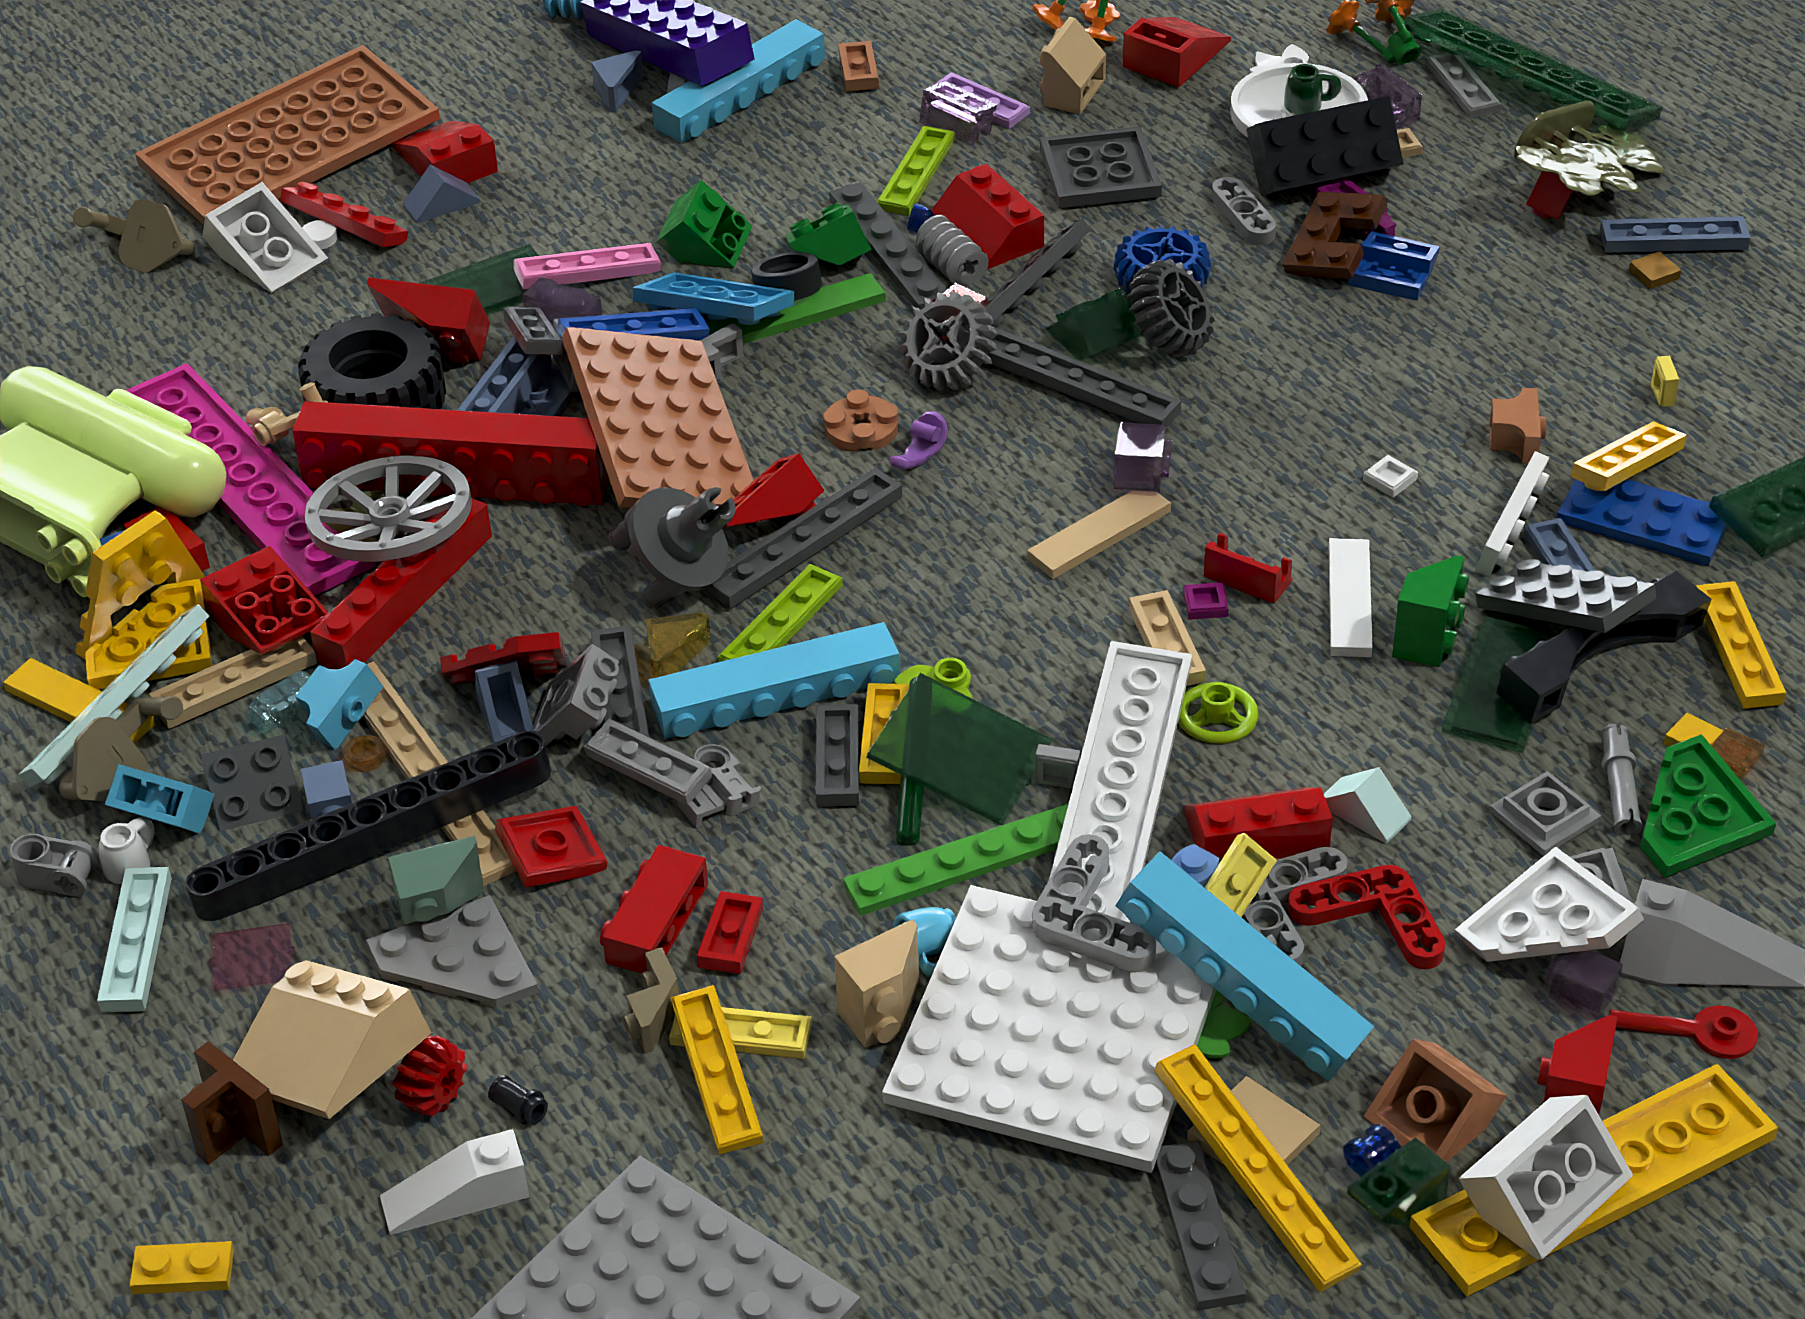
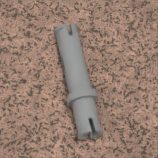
M1608 724L1603 727L1600 733L1605 755L1601 765L1603 772L1608 776L1614 831L1616 834H1623L1622 824L1625 823L1627 834H1639L1643 826L1640 820L1633 774L1637 764L1634 754L1630 752L1628 729L1624 725H1620L1619 735L1616 724Z

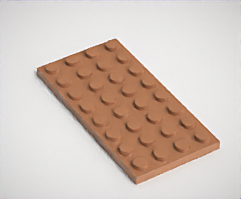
M361 45L136 152L135 155L137 164L204 225L206 214L261 182L279 199L281 198L282 188L295 187L299 182L312 183L439 120L440 114L437 106L369 49Z

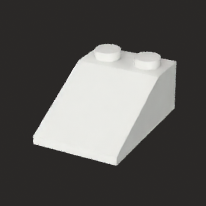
M263 182L205 215L202 237L220 258L271 294L328 261V257Z

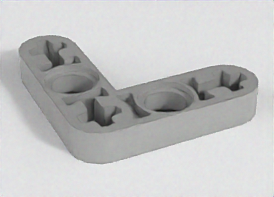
M1081 835L1071 842L1033 907V933L1044 942L1129 972H1143L1149 969L1155 962V937L1148 934L1138 925L1086 908L1107 872L1109 866V847L1106 841L1097 835ZM1090 854H1094L1086 862L1085 870L1082 869V858H1087ZM1074 882L1081 885L1083 889L1076 894H1066L1059 887L1064 883ZM1053 917H1058V918H1060V919H1054V920L1052 921V923H1047V922H1045V921H1051ZM1096 928L1102 930L1106 936L1098 941H1090L1081 934L1088 929ZM1114 938H1119V940H1115V946L1113 947ZM1136 946H1140V947L1143 948V949L1138 948L1135 953H1132V952H1129V951H1128V950H1134Z
M1321 847L1278 859L1254 896L1255 902L1249 904L1241 918L1275 946L1277 944L1276 939L1280 938L1279 944L1283 951L1286 953L1291 952L1289 957L1301 966L1304 944L1280 902L1287 901L1290 892L1295 887L1347 874L1348 860L1346 855L1336 848ZM1326 864L1329 868L1335 867V870L1329 871L1326 866L1320 867V865ZM1281 875H1292L1299 881L1293 885H1284L1279 883L1276 878ZM1259 917H1269L1276 921V925L1267 928L1260 927L1254 923V920Z

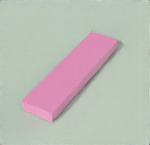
M651 243L514 259V272L523 289L645 275L661 271V261Z

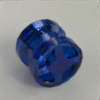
M1373 1124L1364 1131L1363 1138H1353L1343 1146V1154L1347 1165L1368 1184L1377 1181L1382 1176L1385 1168L1394 1169L1403 1162L1404 1155L1397 1138L1389 1129L1381 1124Z

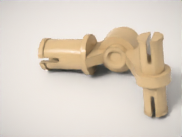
M313 382L299 389L306 401L328 403V401L322 400ZM277 407L253 408L247 413L245 422L246 424H253L249 427L261 445H272L289 435V429L294 427L299 412L286 417Z

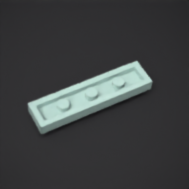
M169 867L125 868L97 999L100 1012L146 1010L172 880Z

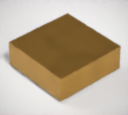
M1660 251L1630 261L1629 271L1650 290L1680 279L1681 269Z

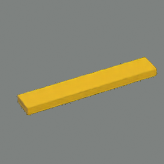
M1194 1044L1158 1061L1154 1070L1316 1289L1321 1293L1358 1272L1362 1266L1361 1262L1199 1048Z

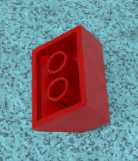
M987 163L956 175L928 214V218L935 215L945 216L976 243L982 252L987 253L989 260L987 270L1044 246V214Z
M1303 787L1183 805V811L1194 844L1219 857V863L1236 836L1244 833L1275 859L1289 857L1321 847H1330L1333 817L1321 787Z

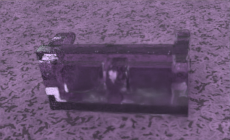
M1383 63L1377 64L1376 68L1360 73L1354 78L1358 84H1363L1367 81L1363 90L1368 100L1390 96L1396 129L1420 121L1422 95Z
M944 81L923 90L919 123L928 127L955 132L956 140L973 146L978 142L981 127V134L987 136L991 132L993 115L997 104Z

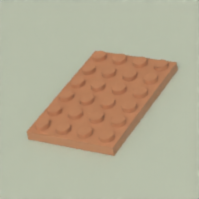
M566 327L561 338L620 508H632L644 494L653 489L663 487L682 490L695 498L707 489L721 488L720 495L712 501L715 505L721 506L729 498H735L754 481L702 341Z

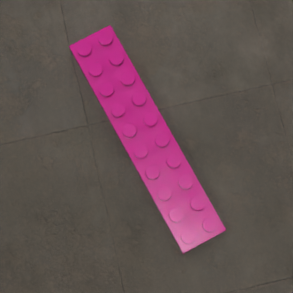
M188 363L125 390L190 422L192 430L188 436L213 449L225 465L226 484L224 494L217 502L219 506L260 549L271 546L314 596L376 567L375 562L352 561L332 556L322 551L313 543L308 534L305 521L306 505L313 492L268 445L263 446L257 441L252 429ZM321 522L330 533L334 535L339 534V532Z

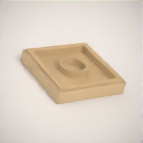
M1247 1076L1231 1090L1286 1165L1320 1134V1124ZM1192 1126L1188 1130L1187 1140L1189 1142L1199 1140L1201 1150L1222 1163L1196 1126Z

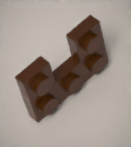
M1318 192L1283 262L1284 271L1298 276L1352 279L1364 255L1362 246L1357 243H1341L1336 241L1343 228L1376 230L1388 206L1385 195Z

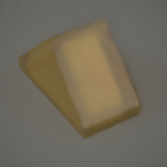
M702 612L645 619L652 678L677 673L711 643L709 616Z

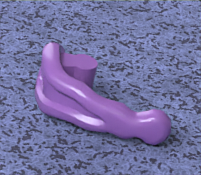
M927 411L920 416L918 421H913L910 428V434L913 435L912 443L905 449L903 455L891 456L890 464L900 469H912L923 465L929 457L938 453L942 449L948 434V427L944 417L936 411Z

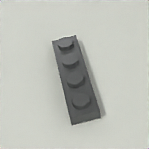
M631 625L591 630L592 644L619 661V672L614 677L617 680V684L608 697V703L604 706L607 709L604 723L611 719L649 737Z
M1199 1140L1161 1146L1155 1168L1197 1310L1246 1303L1245 1288Z

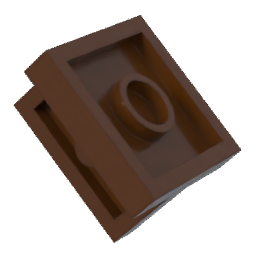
M209 1041L194 1051L202 1083L196 1085L181 1101L197 1156L209 1165L244 1137L268 1156L280 1148L283 1142L269 1088Z

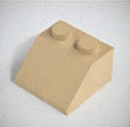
M913 919L834 956L838 1014L865 1048L878 1042L888 1043L895 1039L900 1031L905 1029L919 984L918 929Z

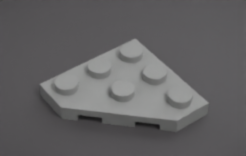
M490 895L463 904L453 911L436 916L429 921H416L366 940L369 953L382 979L397 983L400 980L420 985L424 990L455 998L459 995L478 1000L480 1004L493 1008H499L539 993L537 982Z

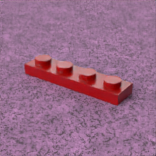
M299 182L295 187L282 188L281 202L381 247L401 245L407 241L408 230L395 225V220L383 216L376 217L370 214V210L364 206L349 205L343 202L344 198L339 195L324 194L318 191V186L314 184Z

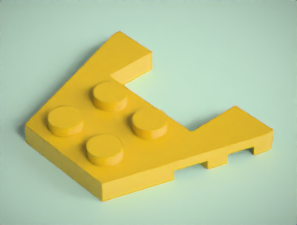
M156 510L92 552L85 595L90 598L89 610L81 616L80 628L85 631L83 643L78 642L76 645V654L85 660V652L96 642L102 645L113 635L111 615L123 606L133 604L139 595L154 585L162 584L166 580L167 584L205 577L168 520Z

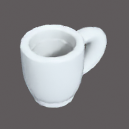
M139 817L133 819L128 824L116 823L103 830L98 845L99 859L103 874L107 880L115 884H122L125 868L150 867L147 849L154 838V825L150 819Z

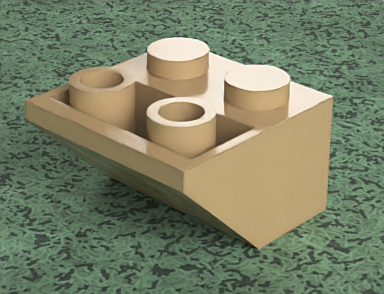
M1069 17L1063 26L1055 31L1054 37L1048 46L1045 45L1041 51L1040 65L1043 66V77L1040 82V93L1043 94V106L1081 114L1106 79V53L1076 18Z

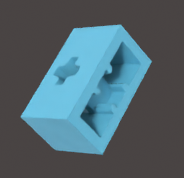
M118 764L105 805L200 834L204 828L214 793L193 785Z

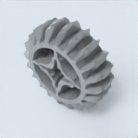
M951 291L947 297L944 293L938 292L935 302L924 298L925 307L923 309L913 307V312L916 315L913 320L904 319L905 325L909 329L899 333L900 339L905 342L898 347L900 353L904 356L901 361L904 367L909 370L910 375L916 381L919 380L925 387L934 386L938 391H944L948 386L952 390L958 391L960 381L966 385H971V375L975 373L978 376H983L982 369L980 368L983 363L992 364L991 358L987 353L997 350L996 344L992 339L998 336L996 330L992 327L994 323L993 318L986 313V308L980 302H975L971 296L966 294L961 296L957 292ZM942 335H945L948 339H950L949 341L954 345V348H951L947 344V342L942 338Z

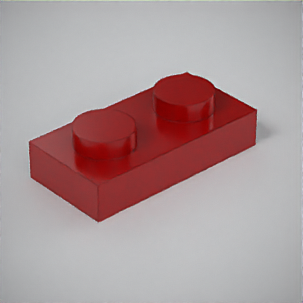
M720 891L697 954L698 968L735 974L742 973L763 912V897Z

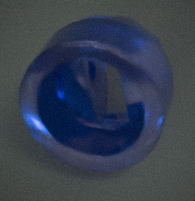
M915 203L909 217L907 230L918 232L922 224L930 217L935 216V214L927 206Z

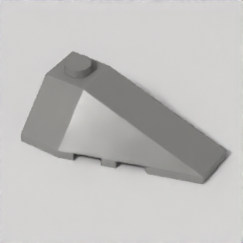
M1642 879L1635 906L1639 908L1644 920L1627 933L1617 975L1661 987H1677L1678 984H1701L1705 988H1720L1721 985H1745L1751 989L1805 990V949L1688 890Z

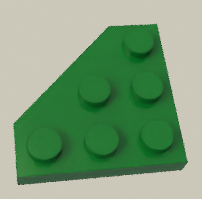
M1700 734L1666 747L1640 848L1665 878L1773 835L1776 822L1706 738Z

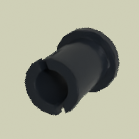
M506 1075L498 1076L492 1082L488 1091L489 1100L498 1103L515 1114L516 1120L522 1125L527 1123L535 1125L546 1115L548 1103L544 1098V1094L536 1089L528 1090Z

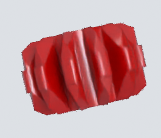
M429 1035L406 1054L401 1063L396 1066L398 1074L392 1083L396 1088L395 1099L402 1102L410 1110L421 1115L434 1116L438 1112H445L449 1107L450 1101L457 1099L459 1087L464 1085L462 1077L468 1066L464 1063L465 1051L459 1049L457 1045L450 1043L448 1039L437 1035Z

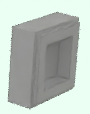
M1038 744L1035 754V781L1040 784L1073 789L1080 762V750Z

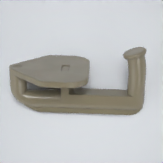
M140 199L135 201L128 211L126 220L109 214L91 211L87 207H79L73 213V221L79 227L85 228L90 226L122 235L119 245V258L121 262L128 268L144 273L155 271L177 255L189 256L195 250L192 241L182 238L169 208L164 204L151 200Z
M173 695L137 698L116 720L111 717H98L92 720L74 741L73 766L60 781L59 791L61 796L69 800L106 801L118 764L147 772L146 759L130 736L149 716L161 715L167 720L178 718L183 711L182 701Z

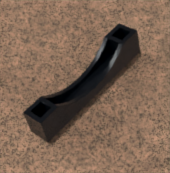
M1677 570L1661 579L1655 578L1650 583L1655 584L1657 599L1606 633L1568 626L1561 634L1548 641H1540L1532 650L1523 655L1509 658L1500 670L1501 678L1496 694L1531 724L1560 708L1570 676L1579 665L1593 655L1612 647L1630 643H1674L1703 625L1712 599Z

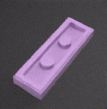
M952 72L930 87V95L1008 129L1030 114V106Z

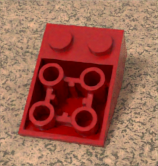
M1177 17L1140 18L1123 33V67L1180 87L1231 41V36Z
M271 546L263 548L200 579L206 613L231 639L260 655L312 631L329 614Z

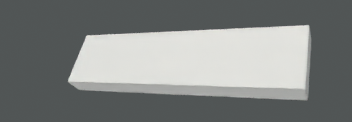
M1329 538L1330 656L1372 657L1369 540Z

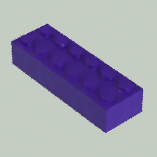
M693 0L581 1L588 35L624 53L635 50L641 51L643 61L700 86L755 60L746 22L716 11L711 7L696 3Z

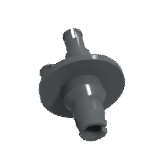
M663 487L653 489L644 494L625 513L624 520L616 527H613L608 533L610 544L617 550L625 551L632 544L641 563L657 578L652 584L645 587L641 594L642 600L648 608L652 609L655 606V609H659L673 596L678 597L686 591L703 590L717 581L725 571L728 562V545L722 528L732 520L736 507L732 497L721 506H717L712 502L720 495L721 488L707 489L697 498L675 488Z

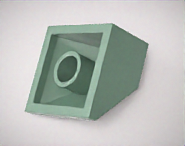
M475 836L388 857L396 905L404 924L416 921H429L436 916L447 914L479 896L484 890Z

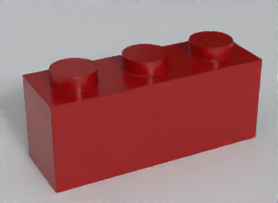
M657 845L650 859H645L640 865L637 880L631 890H626L623 893L619 909L612 921L608 920L602 928L600 945L604 947L605 962L607 964L643 973L647 971L646 952L662 947L667 956L708 886L705 857Z

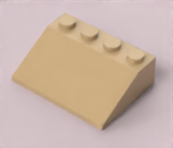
M305 960L290 967L286 971L285 977L271 988L233 1061L268 1087L272 1100L330 1119L432 1032L410 989Z

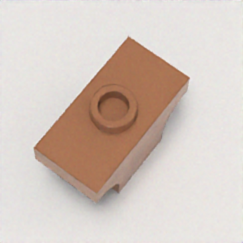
M1522 388L1521 393L1511 399H1492L1489 419L1490 450L1510 451L1516 454L1522 463L1529 464L1534 452H1539L1541 439H1545L1546 416H1539L1537 388Z

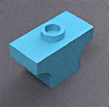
M354 659L346 667L337 670L327 669L319 665L296 694L295 698L309 714L306 722L307 726L322 744L335 750L364 715V712L383 689V685L367 664Z

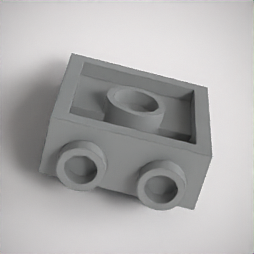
M591 644L549 683L531 731L539 733L544 738L545 745H548L553 739L559 741L565 734L577 740L589 728L595 730L606 715L607 709L604 706L608 703V697L617 684V680L614 677L619 672V661Z

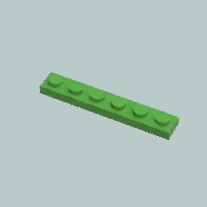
M1069 803L844 877L843 887L859 915L862 916L1057 850Z

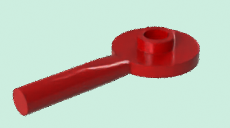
M1717 1005L1707 1007L1701 1010L1694 1020L1609 1010V1015L1617 1017V1029L1693 1037L1696 1044L1703 1051L1723 1059H1736L1749 1054L1754 1049L1758 1039V1030L1752 1019L1742 1011L1729 1006Z

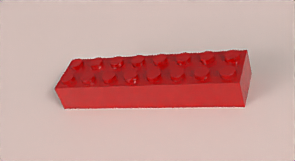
M304 401L292 430L302 481L308 487L318 489L334 475L352 466L391 456H423L449 463L461 471L467 479L471 498H495L503 501L526 500L537 501L543 504L550 502L574 503L579 506L589 504L603 505L610 481L589 418ZM399 475V493H412L427 476ZM386 476L363 482L355 487L361 491L380 490L386 492ZM441 482L429 496H450L455 492L447 484Z

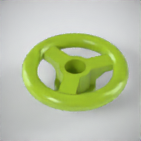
M1210 682L1197 685L1185 692L1178 724L1184 732L1199 741L1211 744H1226L1238 741L1251 733L1257 724L1259 712L1255 700L1243 689L1228 683ZM1201 697V709L1196 714L1188 716L1189 706L1193 701ZM1235 699L1244 706L1246 717L1241 716L1234 709ZM1209 723H1225L1234 727V729L1216 732L1200 727Z

